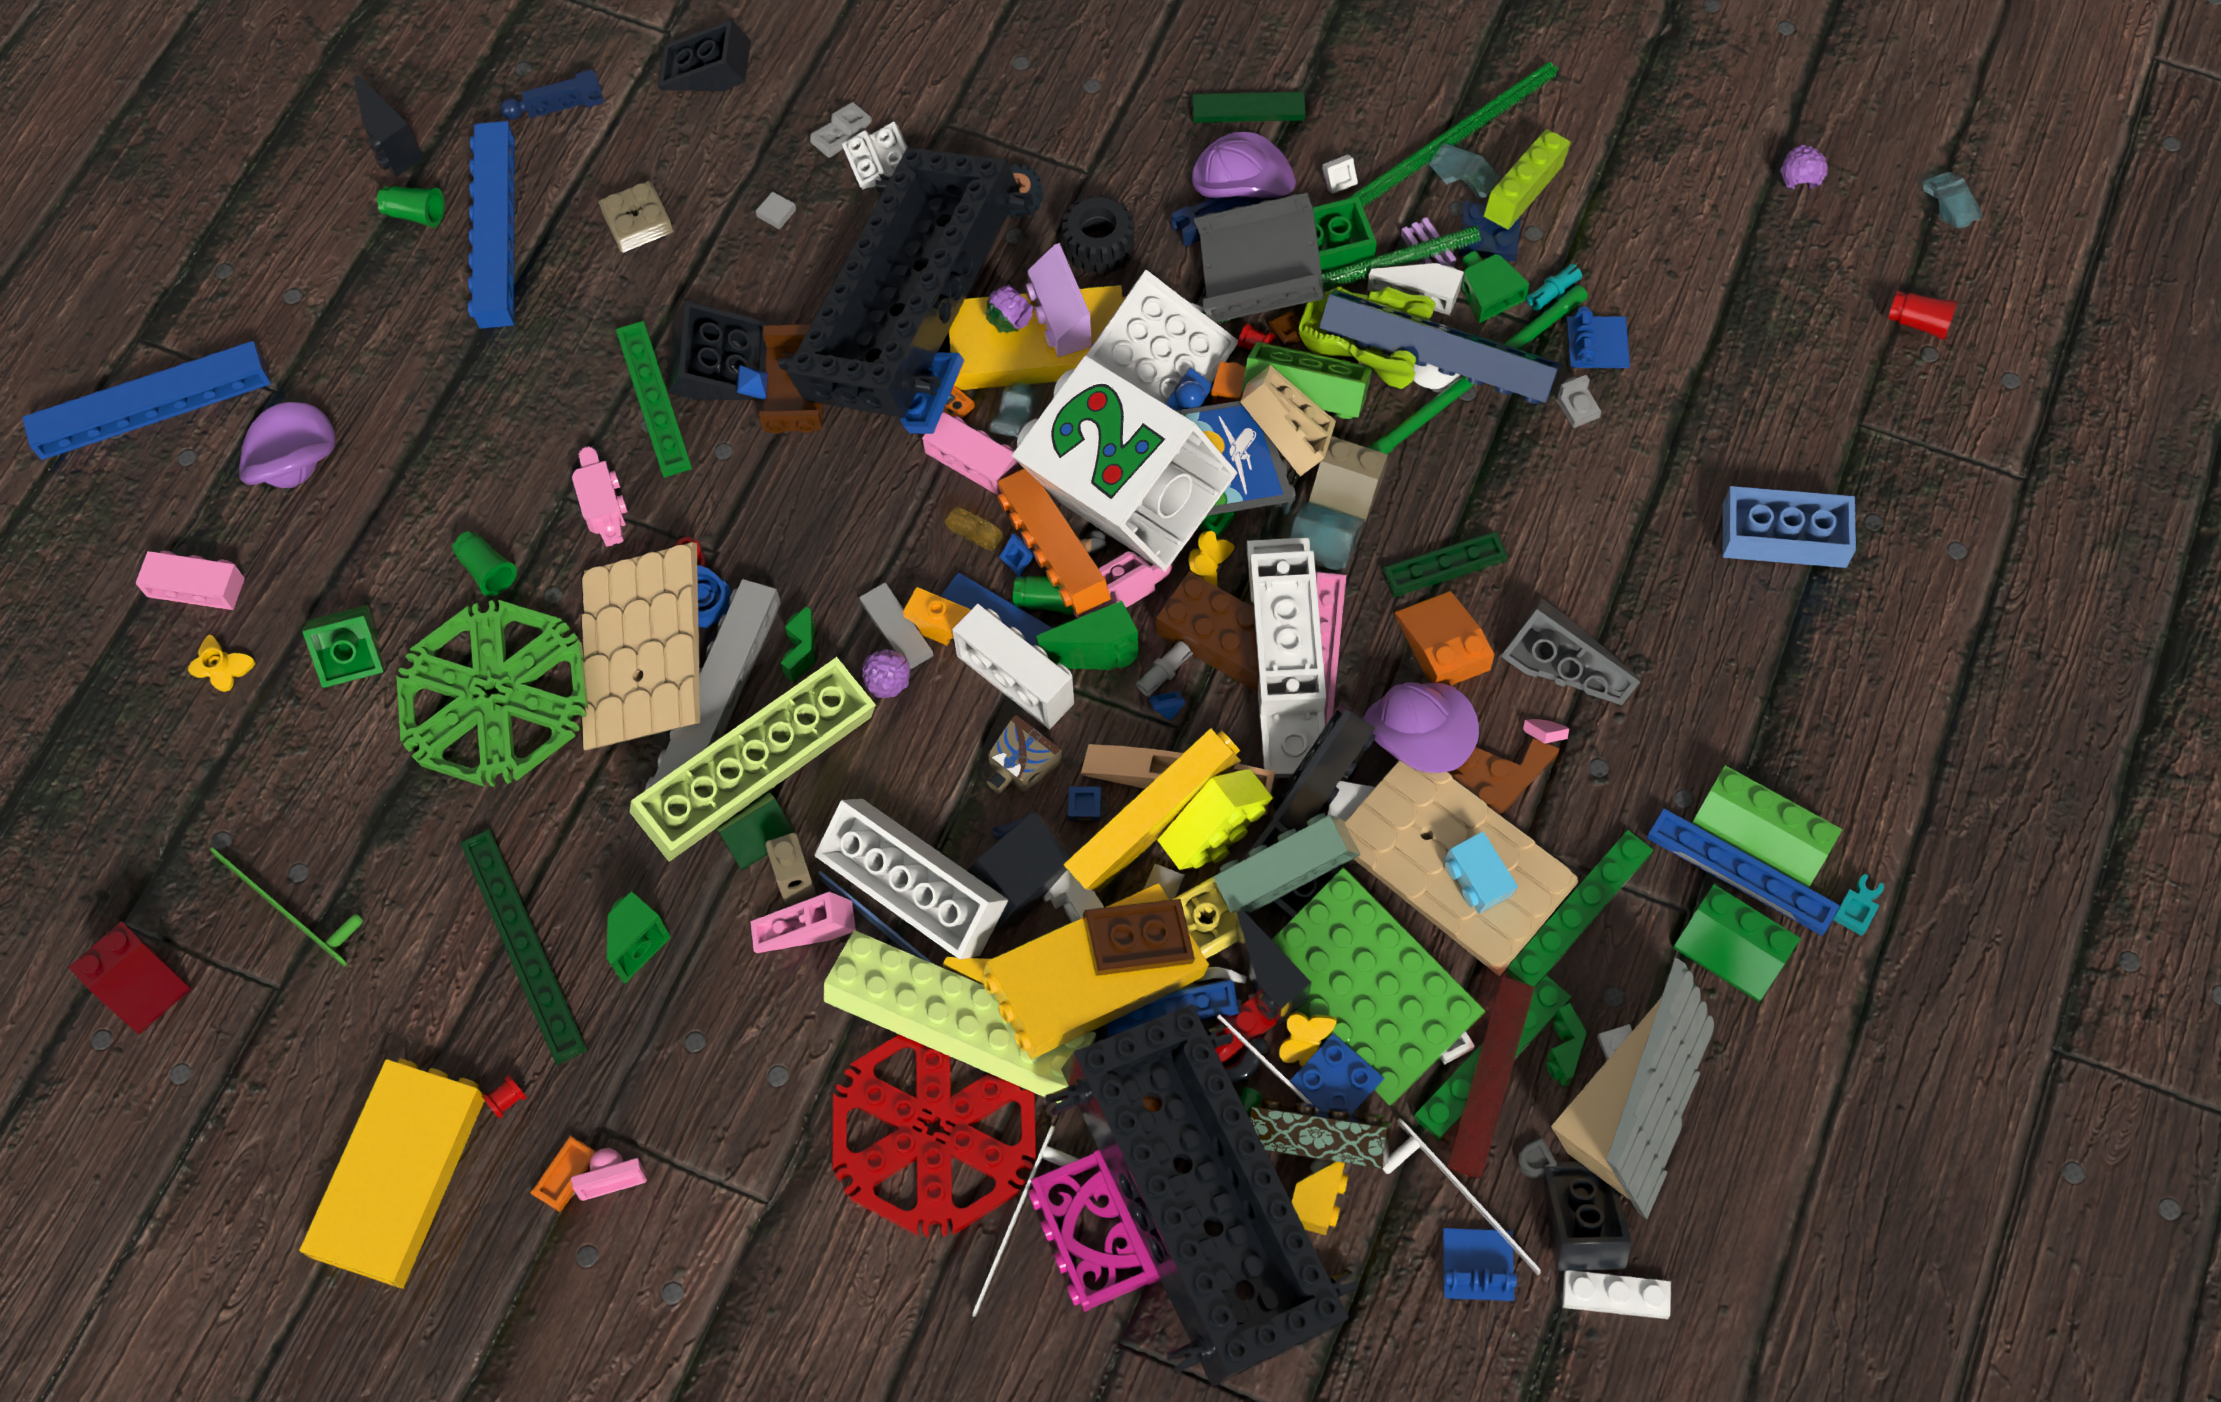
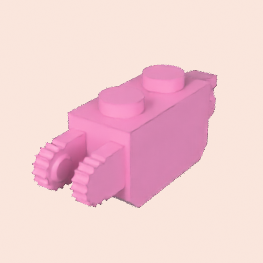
M589 446L584 449L582 448L579 453L582 468L575 470L572 480L583 517L587 522L589 531L596 534L600 533L606 547L624 541L622 526L626 525L623 514L627 513L628 510L623 496H617L615 490L621 488L615 470L609 471L605 461L600 462L595 449Z
M1128 551L1099 568V571L1106 580L1111 600L1078 616L1075 611L1073 613L1077 618H1080L1121 600L1127 608L1154 592L1155 584L1171 573L1172 566L1170 565L1166 572H1164L1145 558Z

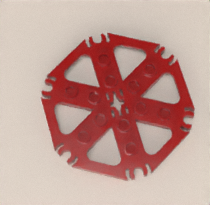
M900 1034L852 1062L850 1067L857 1069L861 1072L857 1075L851 1069L845 1070V1075L852 1079L853 1083L850 1087L836 1085L838 1093L846 1098L839 1097L833 1093V1172L837 1171L835 1176L838 1181L845 1177L853 1179L852 1184L844 1189L847 1196L855 1194L860 1189L856 1195L849 1197L852 1202L919 1236L920 1222L923 1223L922 1231L925 1237L930 1236L929 1229L931 1225L938 1223L942 1226L941 1231L944 1237L949 1233L947 1222L952 1221V1235L1021 1193L1020 1189L1012 1187L1010 1183L1013 1182L1015 1186L1024 1188L1026 1182L1017 1177V1172L1021 1169H1027L1032 1172L1034 1166L1030 1161L1023 1160V1158L1031 1159L1035 1163L1037 1161L1034 1092L988 1073L951 1096V1056ZM903 1048L913 1049L916 1052L917 1098L875 1077V1066ZM1012 1101L1017 1102L1021 1107L1022 1138L1015 1146H1008L971 1127ZM854 1108H858L897 1129L859 1153H852L847 1148V1115ZM923 1110H926V1111H928V1112H930V1113H932V1114L929 1115L928 1113L924 1112ZM936 1120H939L940 1127L944 1130V1133L935 1132L932 1136L928 1135L929 1129L925 1126V1123L934 1124ZM952 1158L996 1181L994 1190L966 1208L961 1209L954 1206ZM917 1160L918 1201L914 1209L904 1211L874 1194V1186Z

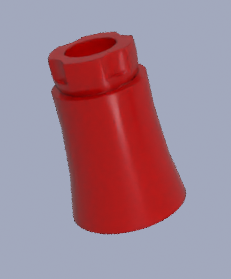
M1897 291L1888 319L1899 321L1901 325L1929 333L1944 341L1958 301L1931 298L1910 292L1906 294Z

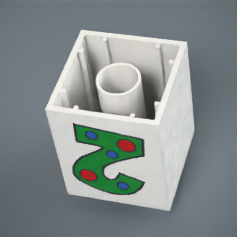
M1084 356L1075 369L1066 371L1059 378L1054 388L1053 400L1039 419H1033L1023 427L1018 436L1017 449L1012 454V457L1061 504L1164 572H1166L1238 473L1193 421L1087 356Z

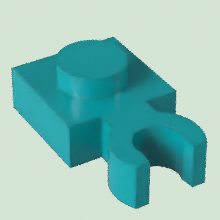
M1866 874L1857 882L1856 892L1849 889L1832 919L1861 936L1866 932L1880 906L1872 902V900L1877 899L1884 890L1883 883H1880L1875 890H1869L1865 885L1868 879Z

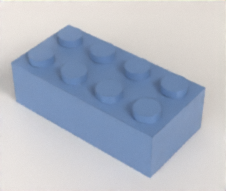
M1730 486L1723 503V558L1847 568L1856 551L1855 496Z

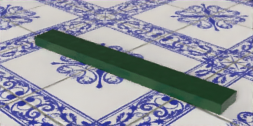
M488 829L460 842L554 1062L559 1065L588 1051L493 833Z

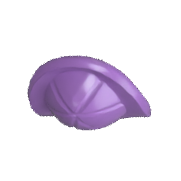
M1250 132L1231 133L1213 142L1200 155L1192 171V182L1196 191L1202 196L1211 198L1233 196L1282 198L1290 194L1296 185L1292 168L1282 152L1263 136Z
M284 402L268 408L255 419L246 433L239 465L240 480L248 485L265 482L279 488H292L303 483L312 475L317 462L329 455L335 447V430L330 420L320 409L306 403Z
M1405 682L1404 684L1394 685L1382 699L1375 702L1367 710L1363 717L1365 721L1375 727L1373 734L1376 737L1374 740L1402 763L1421 772L1442 773L1459 768L1474 751L1479 737L1478 718L1471 702L1455 687L1443 683L1420 684Z

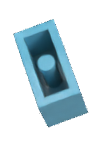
M1484 831L1451 848L1444 859L1448 874L1452 879L1458 880L1463 888L1462 895L1466 903L1470 907H1475L1478 914L1512 897L1518 888V885Z

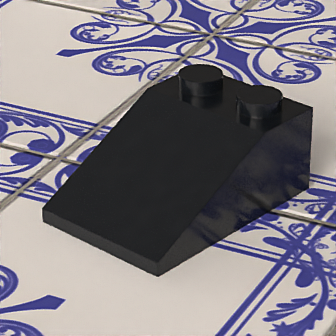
M729 20L665 44L658 87L661 90L724 91L745 83L751 40L733 20Z
M356 75L353 78L363 126L369 137L366 139V142L377 154L374 158L378 165L384 171L388 169L397 178L421 161L423 156L408 123L359 75Z
M1034 811L981 855L967 872L1008 899L995 925L997 929L1019 925L1067 871L1064 864L1073 854L1040 814Z
M1241 909L1237 913L1236 934L1255 998L1259 1003L1257 1009L1268 1021L1274 1019L1280 1025L1287 1019L1290 1013L1295 1012L1309 999L1311 981Z
M1556 1162L1557 1166H1546L1550 1163H1543L1550 1244L1556 1270L1626 1269L1632 1241L1619 1192L1580 1162Z

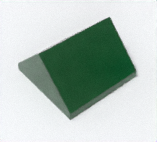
M766 792L715 829L742 871L768 855L765 842L795 833L777 801L769 792Z

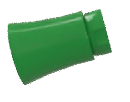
M384 186L377 195L378 211L390 217L405 219L435 228L440 224L444 215L445 200L439 188L421 189Z
M466 531L460 534L452 544V550L457 556L458 561L467 569L485 596H495L502 593L515 580L517 575L516 566L500 555L476 532Z
M1028 575L1027 577L1018 576L1015 578L1013 603L1016 607L1058 612L1075 617L1072 606L1066 607L1058 592L1060 590L1059 586L1053 587L1047 576Z

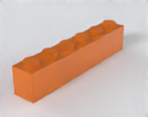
M1025 469L997 481L1001 494L997 495L1002 509L1004 512L1008 510L1011 512L1009 517L1015 529H1022L1021 535L1027 548L1033 547L1035 549L1033 554L1038 565L1041 568L1046 566L1048 569L1046 574L1053 587L1059 586L1060 590L1058 592L1066 607L1071 605L1078 616L1111 600L1105 578L1045 488Z

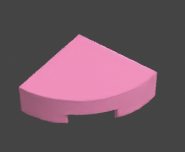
M1540 719L1525 720L1523 727L1526 733L1544 744L1565 740L1568 738L1569 728L1564 725Z

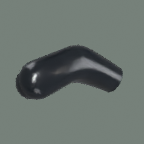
M1261 1036L1250 1038L1248 1042L1265 1057L1268 1052L1267 1041ZM1245 1046L1238 1061L1224 1067L1231 1083L1242 1082L1254 1075L1261 1061Z

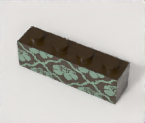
M1263 1098L1262 1102H1257L1252 1106L1250 1121L1264 1149L1267 1151L1383 1169L1388 1163L1392 1122L1383 1121L1384 1116L1364 1113L1363 1118L1349 1116V1110L1330 1108L1329 1112L1316 1111L1315 1105L1307 1103H1296L1295 1107L1282 1105L1283 1101L1275 1098Z

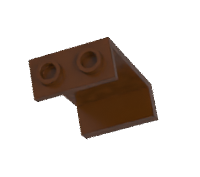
M811 324L764 326L763 337L767 348L765 372H768L764 409L759 411L763 432L778 434L784 431H800L809 433L822 430L823 404L804 401L787 372L779 367V358H785L782 352L788 351L796 354Z

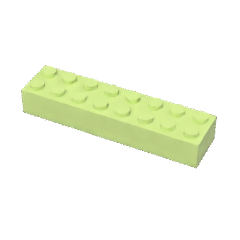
M836 657L631 800L630 814L670 862L870 719L876 704Z
M855 930L824 982V1002L1043 1097L1048 1093L1068 1087L1061 1068L1074 1051L1094 1044L1096 1033L1091 1031L1031 1060L1026 1050L1022 1051L1018 1047L1013 1027L1010 1022L1006 1023L1002 1019L998 1010V1001L994 994L990 995L986 991L984 985Z

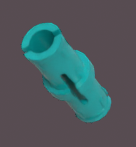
M1569 264L1556 276H1549L1545 280L1544 285L1527 296V302L1530 307L1537 303L1533 310L1539 311L1554 298L1558 299L1563 296L1568 287L1582 278L1580 269L1577 268L1572 272L1576 265Z

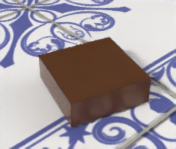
M1294 309L1269 322L1268 328L1282 347L1286 348L1302 340L1299 335L1301 319Z

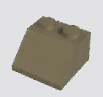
M1331 436L1325 458L1320 462L1309 504L1366 522L1385 475L1388 454Z

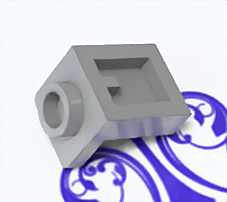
M1587 375L1567 379L1560 386L1557 402L1573 428L1600 418L1602 412L1588 390L1590 379Z

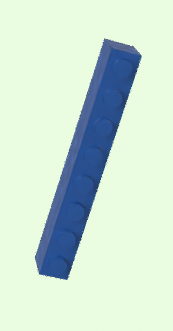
M508 121L474 124V136L470 137L471 150L474 153V159H470V169L472 176H474V182H470L469 185L470 194L473 199V205L469 206L470 219L473 222V228L469 229V239L473 246V252H469V264L473 270V276L468 277L469 290L472 294V300L468 301V311L470 317L475 318L479 329L514 325L515 138Z
M251 341L218 353H211L206 357L191 362L181 363L178 366L160 372L151 373L148 376L133 381H126L112 388L66 401L63 404L45 410H38L22 418L29 446L41 460L270 385L271 381L264 357L255 342Z

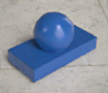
M1190 367L1164 404L1175 411L1200 407L1212 389L1213 384Z

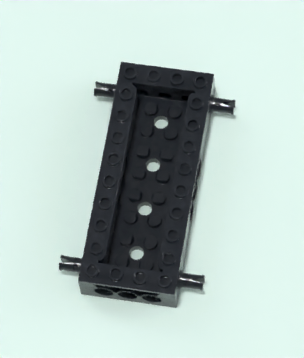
M907 147L892 176L879 174L881 180L875 181V187L877 192L882 193L800 347L796 354L783 351L782 353L785 358H779L780 369L787 372L804 401L904 418L917 392L932 396L936 395L933 388H940V380L937 376L926 375L934 361L935 354L938 353L1010 210L1029 212L1027 205H1033L1032 194L1020 192L1006 159ZM950 221L945 227H941L945 222ZM927 265L922 271H918L922 266ZM903 310L902 314L899 313L898 316H894L897 312ZM879 356L874 362H870L874 357Z
M1191 1004L1074 1051L1061 1068L1068 1087L1046 1094L1045 1100L1046 1104L1061 1101L1050 1111L1054 1116L1078 1105L1191 1343L1167 1352L1168 1361L1185 1357V1360L1174 1367L1172 1371L1175 1374H1179L1183 1370L1201 1363L1211 1386L1214 1387L1328 1333L1346 1321L1349 1317L1339 1297L1351 1291H1356L1358 1289V1282L1355 1281L1341 1285L1340 1282L1353 1273L1350 1269H1345L1333 1277H1328L1215 1051V1048L1232 1043L1233 1034L1217 1036L1227 1028L1224 1023L1205 1031ZM1146 1096L1155 1098L1158 1101L1159 1110L1156 1112L1147 1110L1144 1107L1143 1098ZM1174 1158L1186 1160L1189 1165V1172L1186 1174L1177 1172L1173 1166ZM1212 1220L1216 1222L1220 1230L1219 1236H1209L1204 1230V1221ZM1236 1284H1244L1249 1288L1251 1293L1249 1301H1242L1236 1296Z

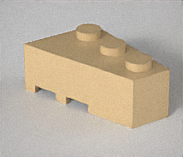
M1269 365L1246 384L1240 402L1299 476H1302L1325 458L1336 421L1275 368Z

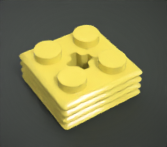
M1213 877L1172 899H1181L1188 931L1205 959L1239 941L1236 934L1237 914L1230 913ZM1201 916L1213 917L1212 923H1201Z

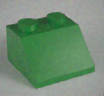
M368 605L306 621L302 632L322 688L384 672L378 634Z
M632 891L626 897H621L614 903L611 912L608 914L607 961L624 984L671 938L660 916Z

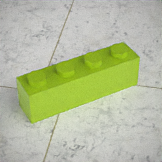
M1545 129L1491 191L1484 217L1509 230L1563 167L1571 141Z

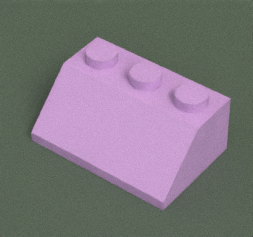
M1060 243L1053 245L1028 270L1029 283L1025 284V290L1029 301L1034 300L1037 307H1034L1039 324H1045L1047 330L1044 331L1049 348L1054 347L1058 357L1092 347L1090 313Z

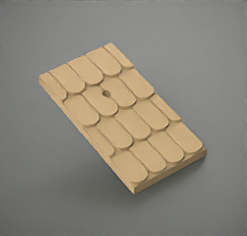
M697 543L677 545L669 549L585 570L582 578L584 604L582 629L588 708L582 706L587 713L586 717H582L584 750L600 748L699 724Z
M1398 761L1383 778V781L1376 786L1363 803L1345 821V825L1361 854L1354 858V860L1499 977L1578 883L1577 876L1568 867L1536 845L1533 839L1489 808L1483 800L1455 781L1452 775L1447 772H1421ZM1484 831L1518 885V888L1512 897L1478 914L1475 907H1470L1466 903L1462 895L1463 888L1458 880L1452 879L1448 874L1444 859L1451 848Z

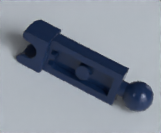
M588 70L576 73V78L521 92L523 99L521 101L515 98H507L501 104V113L506 119L516 120L522 115V112L527 111L529 118L583 104L585 108L604 103V98L595 70Z
M1240 196L1211 198L1191 208L1186 206L1173 212L1171 215V227L1174 231L1182 229V245L1189 246L1200 241V233L1194 223V218L1202 217L1208 213L1229 211L1239 206H1251V203L1259 204L1269 198Z

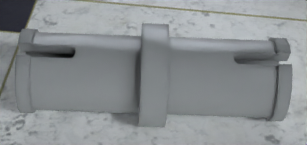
M1178 640L1162 658H1157L1153 662L1154 666L1135 683L1138 686L1137 688L1145 696L1151 697L1167 679L1171 680L1175 676V671L1193 655L1191 649L1184 642Z

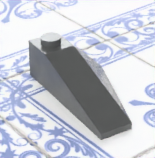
M1542 598L1522 622L1501 654L1503 659L1526 675L1536 678L1540 676L1555 681V684L1564 687L1568 685L1583 690L1588 695L1619 705L1626 701L1641 682L1639 677L1567 615Z

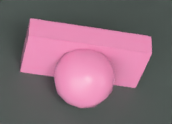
M602 1148L594 1153L590 1159L591 1172L571 1177L572 1187L582 1201L647 1182L646 1172L638 1158L623 1162L621 1154L611 1148Z

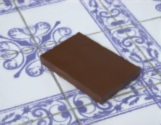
M1181 899L1089 909L1083 912L1096 976L1193 964L1195 960Z

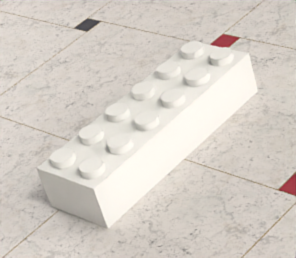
M864 799L840 801L814 855L958 959L981 955L1008 902V899Z

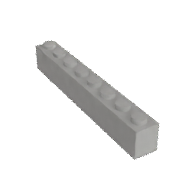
M742 579L738 589L735 588L729 601L730 608L727 614L722 615L720 618L718 635L715 641L709 643L706 651V662L703 668H699L700 723L671 730L670 743L667 749L661 751L658 758V770L655 776L650 777L645 790L723 737L781 604L777 589Z

